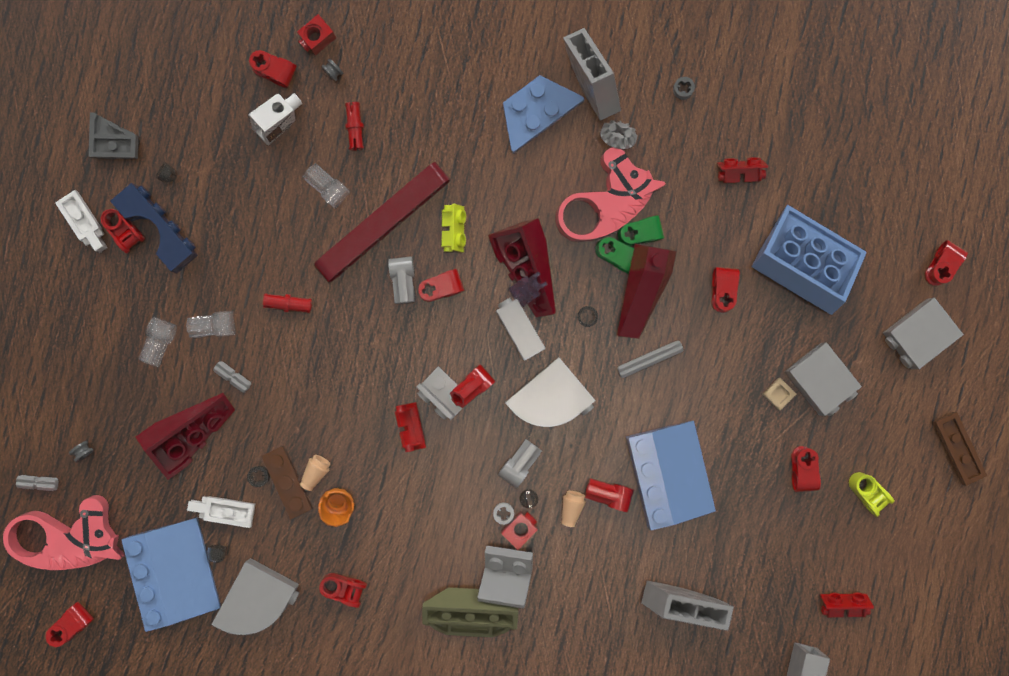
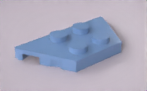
M539 75L504 101L503 108L512 153L514 154L584 102L583 96Z

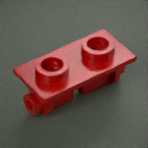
M758 157L747 158V161H738V159L734 158L724 159V162H717V165L722 170V172H718V180L723 181V183L740 182V174H744V182H759L762 179H766V170H762V168H768V165Z
M417 403L396 406L394 413L398 428L403 426L405 428V431L399 432L402 448L405 449V452L426 448Z
M859 592L853 594H820L825 605L821 607V613L826 615L827 618L844 617V610H847L848 617H866V615H870L871 609H874L867 594Z

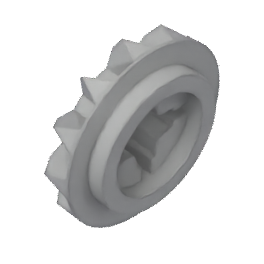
M611 120L609 123H604L600 131L602 140L609 146L618 149L631 148L635 145L638 137L635 133V128L629 127V123L623 124L621 120L619 122Z

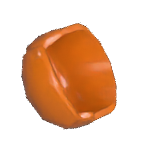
M333 488L326 491L318 504L320 519L326 525L333 527L348 523L354 511L352 495L344 489Z

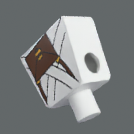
M292 93L285 100L280 94H276L249 114L252 129L267 145H270L295 122L294 110L302 105L301 100L295 93Z

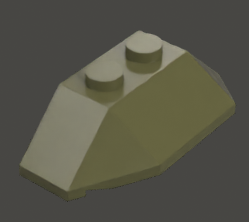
M448 587L423 603L422 624L431 626L445 635L495 637L509 630L517 629L518 607L478 601L479 589Z

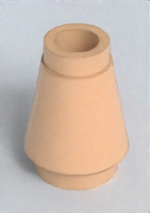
M314 455L313 458H310L300 482L301 487L312 491L329 472L330 462L319 455Z
M569 490L563 496L561 522L563 525L575 527L586 503L584 494Z

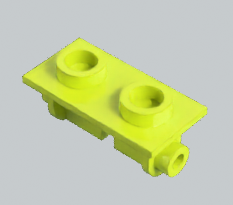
M454 203L452 205H444V210H442V226L450 227V231H442L441 247L444 248V252H464L466 236L464 234L466 212L464 206Z

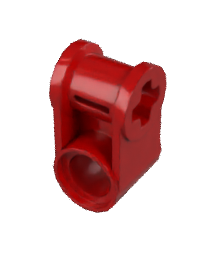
M261 50L253 52L249 58L250 66L256 75L270 80L276 85L288 88L297 68L294 63ZM264 60L266 64H261L260 67H258L257 63H262Z
M107 209L102 213L100 218L101 224L124 253L128 254L131 247L139 241L143 242L145 240L141 231L130 220L125 219L119 211ZM117 215L119 221L117 225L112 226L110 220L112 216Z
M949 240L944 241L937 249L935 257L925 272L927 283L932 286H938L950 282L965 261L968 252Z
M714 268L711 302L712 307L717 312L725 313L735 307L740 279L739 269ZM724 297L729 304L724 306L723 302H720L719 299Z
M452 269L424 280L418 288L421 299L427 302L450 297L465 291L457 269ZM426 285H429L431 288L435 287L436 290L433 291V296L429 297L427 293H422V291H425Z
M805 446L796 447L791 454L792 486L794 491L820 490L821 478L818 454L813 449ZM808 454V458L802 461L801 458Z
M329 573L324 576L319 590L326 598L341 602L350 607L359 608L361 605L359 601L363 589L367 587V583L336 573ZM329 580L334 581L337 584V589L333 591L328 590L325 582Z
M76 602L48 629L45 636L47 643L53 647L65 644L87 627L94 618L79 602Z

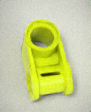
M858 472L850 477L849 486L875 517H878L880 515L879 512L889 503L893 504L895 502L893 497L872 476ZM866 479V487L861 490L859 487L860 481Z

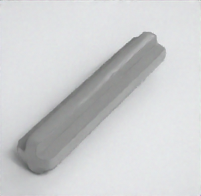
M677 340L617 367L619 375L625 378L684 351L683 346Z

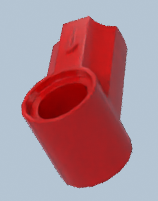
M480 364L465 377L466 379L450 392L451 400L456 406L464 408L478 394L481 395L496 381Z
M590 478L585 498L607 504L608 507L619 511L628 512L634 489Z

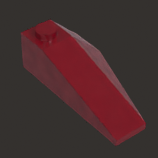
M539 218L524 221L489 234L488 237L496 258L500 263L504 262L510 272L508 276L512 281L515 280L521 288V295L535 317L555 314L556 309L547 242Z
M635 244L617 336L640 338L672 275L677 251Z
M221 393L154 423L135 438L162 474L169 480L192 462L191 457L199 448L203 449L207 444L206 439L212 432L220 429L235 409L224 393Z

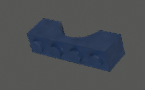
M130 183L110 202L125 219L132 222L140 219H149L157 226L160 234V245L156 255L171 272L179 273L198 256L194 251L196 246L187 237L184 239L179 234L181 231L179 226L173 220L168 221L164 216L165 210L157 202L153 204L149 199L151 194L144 186Z

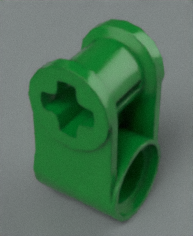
M659 215L628 223L617 234L618 241L629 246L664 239ZM628 230L629 233H634L631 240L624 235Z
M611 237L598 241L595 246L597 256L617 269L629 274L634 248ZM609 243V249L612 250V252H608L605 254V248L602 247V245H606Z

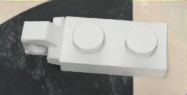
M73 190L55 202L80 241L86 246L91 244L93 249L99 253L107 249L106 244L101 238L104 235L102 227L78 191Z
M203 496L202 501H189L187 511L199 512V518H203L204 521L250 528L252 527L255 503Z

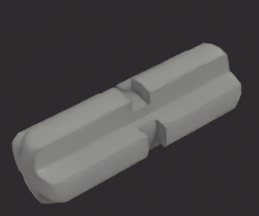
M219 361L213 369L216 374L226 381L229 380L230 384L241 392H246L251 386L249 380L239 373H235L234 369L222 361Z
M21 475L16 479V487L22 489L37 488V490L54 491L58 489L59 484L57 478Z

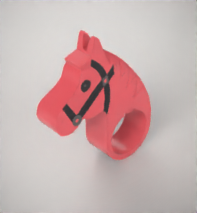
M609 148L600 159L602 168L608 173L606 178L607 192L576 193L567 197L560 204L556 212L557 228L565 238L575 242L593 241L603 238L617 231L633 219L647 204L653 191L660 189L666 183L653 180L649 170L645 171L635 167L622 149ZM584 201L591 205L594 211L598 213L599 221L591 233L578 235L566 227L563 220V212L568 203Z
M93 495L82 501L79 507L80 519L73 524L72 528L44 512L30 511L13 519L7 525L3 534V543L9 555L25 565L38 569H75L96 564L106 558L120 560L125 556V553L117 546L119 535H116L109 525L108 502L100 495ZM23 520H33L44 528L48 545H45L41 552L27 551L19 544L17 528Z

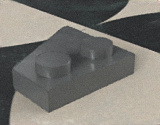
M90 112V158L138 159L139 136L94 112Z

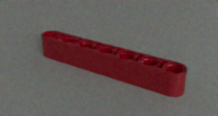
M436 162L431 163L314 263L315 268L328 283L334 281L444 188L451 179Z

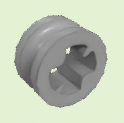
M505 502L496 505L493 512L494 519L499 524L505 525L510 523L514 518L512 506ZM502 507H506V511L511 513L510 516H506L507 519L502 520L501 516L497 515V511H501Z

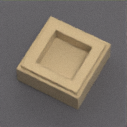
M777 378L763 395L778 410H781L796 393L781 378Z

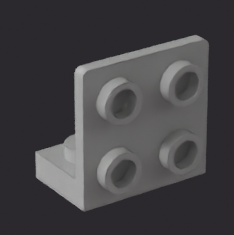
M439 366L423 383H419L417 386L420 390L417 394L426 403L431 401L437 406L435 412L444 420L447 417L452 420L462 409L453 403L450 392L458 384Z
M486 546L485 569L478 593V601L524 608L533 569V553Z

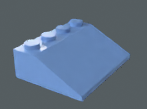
M787 205L761 247L752 268L832 315L846 302L867 252Z
M694 420L626 436L647 527L650 530L672 526L716 511Z
M198 517L122 539L145 632L169 626L221 608Z

